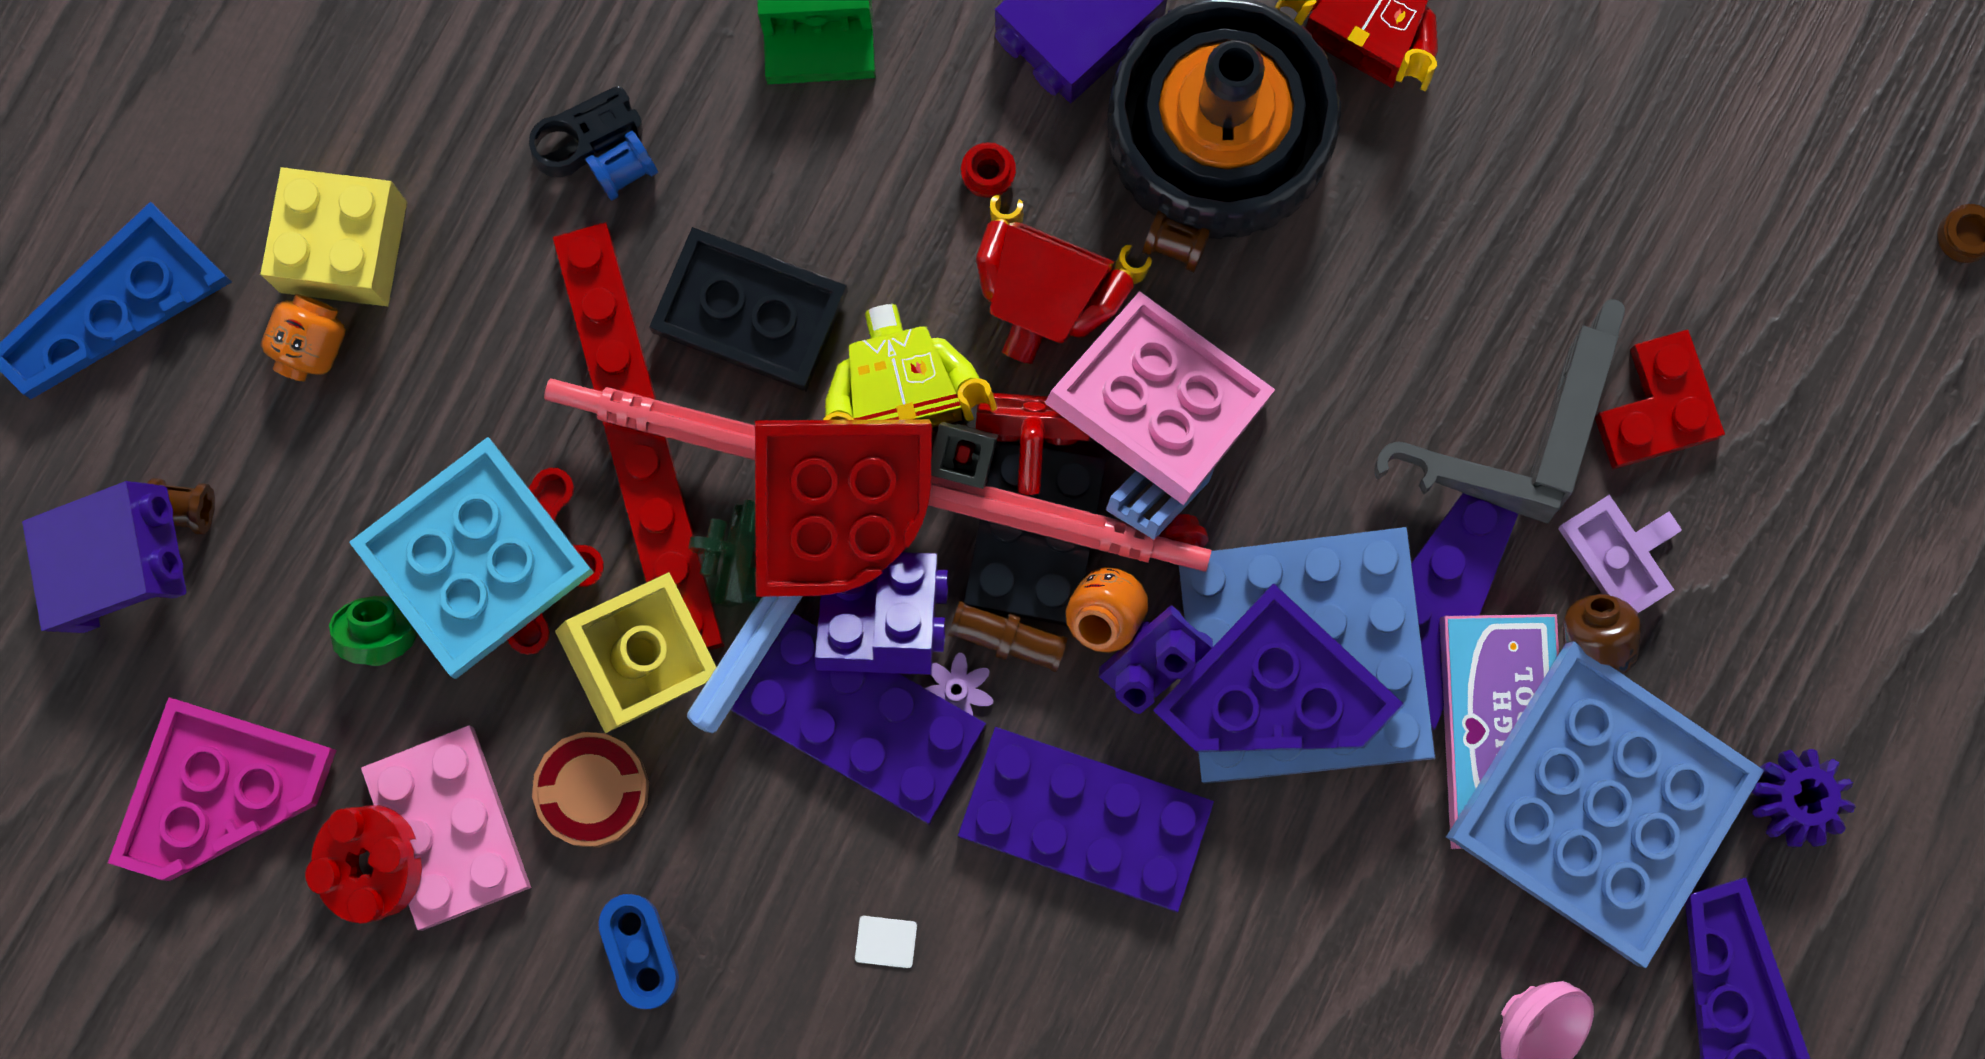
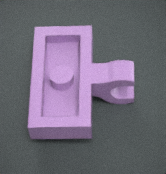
M1608 495L1558 528L1602 594L1615 596L1628 602L1639 613L1674 591V588L1649 553V551L1682 531L1670 511L1635 532L1611 496Z

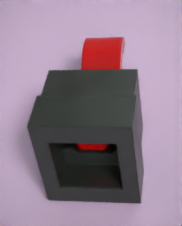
M941 422L931 457V475L983 489L988 479L998 434L959 424L953 425Z

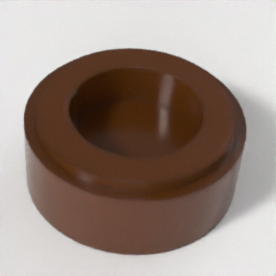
M1964 204L1952 210L1942 219L1938 227L1937 239L1941 249L1948 257L1962 263L1976 262L1985 257V207L1976 204Z

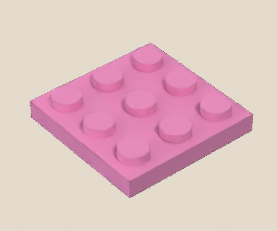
M1139 291L1051 390L1045 404L1175 500L1185 505L1268 402L1275 389Z

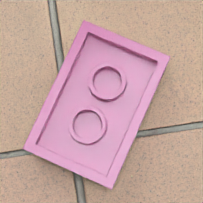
M470 725L361 767L373 804L385 806L396 811L409 823L415 834L416 839L410 840L414 850V859L421 858L422 874L417 892L408 905L417 930H426L531 888L474 727Z

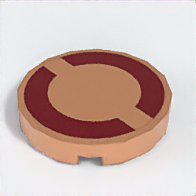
M581 732L561 739L544 754L534 773L532 799L538 818L552 835L574 846L599 848L621 840L637 824L648 805L649 780L643 761L626 743L606 733Z

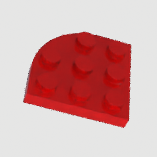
M930 419L755 420L756 597L820 596L845 592L862 586L883 574L882 570L890 565L906 547H910L923 524L930 499L932 423Z

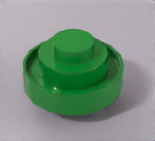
M370 596L354 600L345 604L334 613L329 623L333 650L341 659L354 664L384 665L392 659L403 655L413 646L417 637L416 630L390 596Z

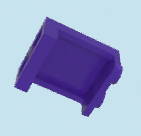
M124 481L22 521L41 631L85 633L99 628V617L150 598H178L186 594L183 562L179 554L173 522V508L169 500L168 490L163 485Z

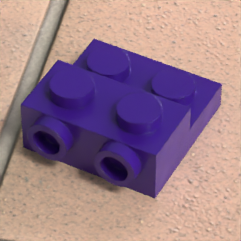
M902 552L890 565L882 570L883 574L872 581L845 592L821 595L815 651L816 670L932 675L933 652H944L945 617H935L936 604H947L948 570H937V553Z

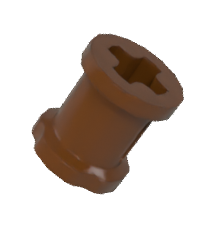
M1158 210L1147 235L1142 253L1151 255L1153 252H1158L1185 263L1186 270L1194 273L1205 250L1211 230L1206 228L1196 229L1169 219L1166 214Z
M152 478L148 481L147 484L163 485L167 488L169 500L173 508L174 526L190 527L195 534L204 535L208 532L215 510L214 490L209 484L200 483L196 488L169 486L165 480Z

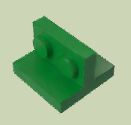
M757 0L758 17L764 35L765 78L767 85L876 78L872 0Z

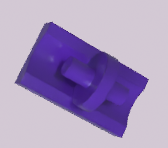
M1171 605L1152 622L1145 621L1142 623L1133 641L1122 650L1116 652L1099 667V678L1115 690L1118 700L1134 713L1141 714L1155 702V698L1177 679L1184 678L1196 667V663L1212 649L1213 639L1206 633L1192 627L1181 613Z

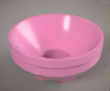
M1563 981L1546 983L1537 987L1530 986L1525 992L1511 997L1501 1013L1503 1017V1023L1500 1028L1502 1059H1573L1584 1044L1592 1026L1594 1006L1591 998L1581 989Z

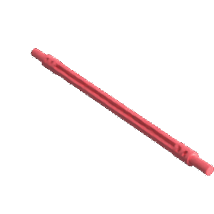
M551 378L547 383L544 394L546 401L596 413L597 419L600 421L755 461V425L605 387L602 392ZM931 475V491L928 506L1149 563L1150 558L1203 572L1207 570L1212 551L1210 549L1160 536L1153 540L1121 520L990 486H985L981 489Z

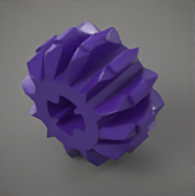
M1814 749L1804 750L1799 758L1792 750H1787L1779 753L1778 765L1767 762L1760 767L1764 770L1762 776L1768 783H1756L1751 793L1765 798V805L1754 808L1752 814L1756 818L1771 816L1772 820L1766 830V834L1769 837H1778L1786 833V841L1789 847H1801L1806 839L1813 847H1818L1827 843V832L1837 835L1845 831L1846 826L1838 814L1852 813L1856 806L1849 800L1841 799V792L1852 788L1854 782L1850 779L1836 781L1833 778L1838 771V761L1831 759L1820 764L1818 752ZM1807 790L1811 801L1798 807L1794 795Z

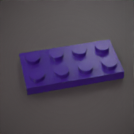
M792 613L730 710L930 825L984 731L986 723L899 673L816 670L815 651L818 627Z
M995 727L958 837L1177 913L1214 801Z

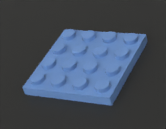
M1407 527L1211 551L1206 572L1179 565L1184 619L1192 627L1212 638L1213 646L1274 583L1405 705L1365 748L1199 752L1202 783L1435 759Z
M1576 642L1565 643L1446 838L1636 966L1647 968L1764 770L1610 665L1600 664L1586 655Z

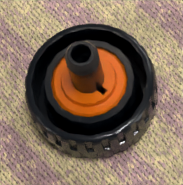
M1195 0L1193 3L1180 5L1169 10L1161 18H1156L1145 27L1144 32L1139 37H1136L1127 48L1125 58L1120 61L1116 70L1109 96L1107 130L1110 154L1113 164L1118 168L1119 178L1124 187L1130 190L1135 201L1144 210H1148L1154 216H1156L1159 210L1166 214L1169 219L1196 229L1211 230L1209 236L1211 239L1249 236L1252 232L1267 230L1277 225L1282 218L1291 216L1300 208L1303 201L1311 196L1321 181L1332 158L1340 129L1341 99L1337 94L1339 85L1335 72L1328 63L1329 58L1323 48L1315 42L1312 34L1302 25L1291 19V16L1254 0Z

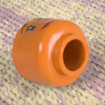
M295 294L293 301L288 300L278 303L274 307L261 341L264 353L275 360L273 370L285 377L302 382L306 380L308 373L322 375L329 372L334 364L346 331L341 321L336 318L339 311L324 302L300 294Z
M1104 567L1093 570L1081 580L1069 600L1066 608L1067 626L1072 635L1083 646L1094 651L1111 653L1122 650L1133 641L1148 612V596L1142 584L1134 576L1119 568Z

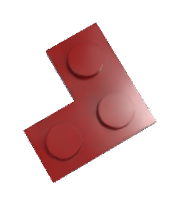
M1688 329L1635 344L1630 349V353L1646 399L1602 411L1595 416L1612 470L1718 440L1725 435Z

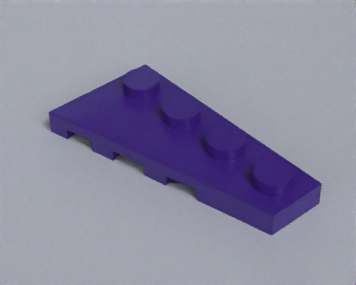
M1465 493L1460 495L1411 563L1432 731L1436 729L1444 708L1439 618L1444 616L1480 615L1518 514Z
M1740 878L1691 893L1685 902L1700 1058L1810 1059L1747 879Z

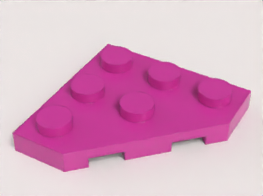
M169 697L108 863L159 880L171 881L316 806L337 750Z

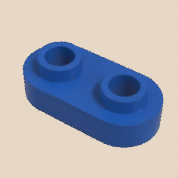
M623 894L611 899L601 911L599 932L619 992L623 999L633 1007L639 1009L659 1008L669 1002L676 993L679 975L658 911L648 899L638 895ZM635 913L641 920V927L636 934L629 936L622 929V920L627 914ZM648 968L655 969L660 977L659 985L652 991L645 990L640 984V976Z

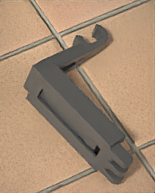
M1616 299L1606 301L1591 326L1582 325L1578 335H1576L1573 343L1568 348L1530 477L1443 455L1405 442H1393L1381 450L1374 467L1376 479L1387 474L1389 470L1388 462L1390 460L1399 459L1418 465L1423 469L1424 478L1419 483L1423 495L1436 482L1517 514L1548 524L1573 492L1625 314V307L1622 302Z

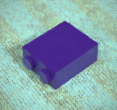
M1004 0L995 8V30L997 31L995 32V37L1004 50L1012 57L1017 58L1022 55L1035 68L1033 70L1034 77L1048 93L1055 96L1059 92L1071 104L1126 54L1127 48L1136 37H1139L1144 32L1146 26L1156 18H1161L1165 15L1167 0Z

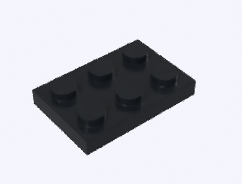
M692 227L649 328L653 334L807 392L847 296L848 288L847 285Z
M997 441L986 486L1021 494L1017 490L1019 443ZM1043 448L1040 493L1025 496L1097 514L1106 459ZM980 519L964 603L983 611L1005 615L1012 614L1021 618L1067 626L1066 608L1071 596L1085 577L1090 548Z

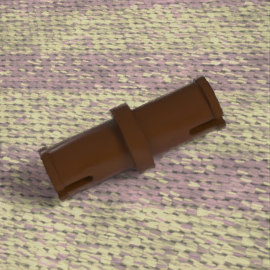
M959 601L948 634L950 637L955 636L997 651L995 657L1006 660L1008 655L1049 668L1053 672L1058 670L1068 640L1066 637H1059L1019 623L1020 617L1009 614L1007 619L965 605L961 601Z

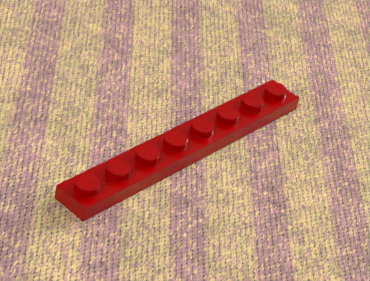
M600 223L552 237L593 389L603 392L605 387L657 400L607 223ZM602 421L646 583L670 572L708 651L724 647L668 439Z

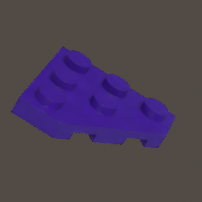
M1273 583L1153 711L1196 752L1365 748L1405 705Z

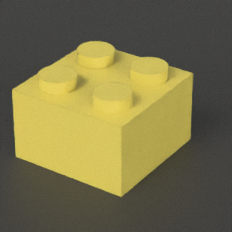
M281 167L260 275L279 293L300 294L308 297L388 307L407 206L406 199L392 181Z

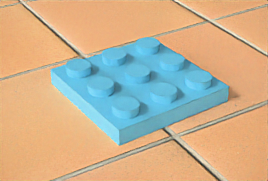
M489 437L349 542L447 673L454 679L465 673L594 573Z

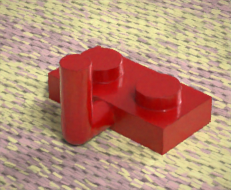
M993 393L997 410L992 412L990 405L986 403L978 404L976 429L998 434L997 441L1012 442L1020 439L1017 490L1021 494L1036 495L1040 493L1043 438L1050 444L1071 445L1076 443L1077 440L1089 441V436L1046 405L1045 401L1048 396Z

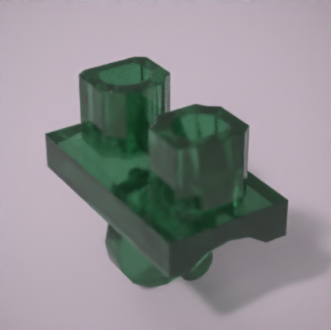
M746 499L743 505L733 506L726 541H724L727 521L712 518L707 537L692 536L688 546V550L703 555L700 575L715 578L719 560L722 559L713 604L728 608L742 603L758 604L762 598L756 597V568L750 567L755 548V501Z

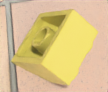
M670 572L565 620L555 630L605 733L706 684L717 668Z

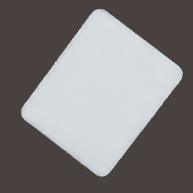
M861 916L855 960L868 964L903 968L912 967L917 931L916 922Z

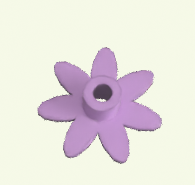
M958 653L952 662L951 673L945 667L932 663V677L940 685H932L925 689L972 716L973 711L970 704L976 706H990L993 704L991 696L984 691L976 689L988 678L990 672L988 668L976 669L967 674V662L963 653ZM953 686H961L962 692L959 695L952 694L951 689Z

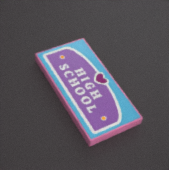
M1557 614L1444 616L1439 618L1450 830L1559 655ZM1450 841L1451 849H1462Z

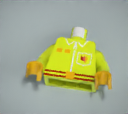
M886 304L871 308L865 312L871 339L850 344L849 358L837 365L825 399V417L823 420L930 419L933 428L939 426L941 422L953 423L961 421V408L965 419L972 421L974 417L971 409L975 405L986 403L990 405L992 412L997 410V405L990 384L986 380L979 378L973 365L949 342L942 338H931L926 327H916L903 331L897 306Z

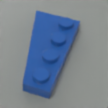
M150 202L0 342V372L23 395L33 399L232 283V281Z

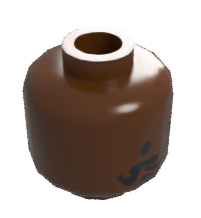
M1597 594L1582 598L1567 609L1563 621V647L1565 643L1574 641L1579 644L1586 655L1600 664L1610 665L1622 674L1627 673L1636 664L1640 651L1641 623L1638 613L1628 602L1615 596Z

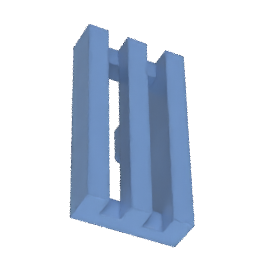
M1214 469L1185 505L1171 497L1150 520L1143 517V515L1166 492L1153 484L1131 508H1128L1127 505L1151 482L1135 471L1111 495L1106 511L1154 540L1209 483Z

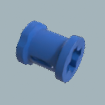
M633 131L625 134L626 141L597 158L591 155L585 159L611 201L619 197L618 191L643 175L647 174L652 177L659 173L643 144Z

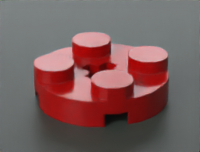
M381 805L336 810L323 824L314 841L311 855L312 861L308 864L305 871L308 887L314 893L320 895L324 904L335 915L349 922L360 924L379 921L402 911L416 894L422 874L421 858L414 859V850L410 840L416 839L411 826L396 811ZM368 851L370 853L368 863L374 869L372 874L363 875L359 867L360 854Z

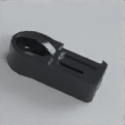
M620 86L613 87L556 116L547 117L538 122L532 129L529 137V147L533 162L542 173L550 177L572 175L587 164L585 160L587 157L594 155V152L598 153L625 140V134L633 131L640 138L643 134L642 120L637 110H632L630 98L626 91ZM565 132L574 137L568 144L546 155H540L537 152L539 142L547 134ZM574 154V155L571 156L569 159L564 160L565 158H567V157H569L570 155Z

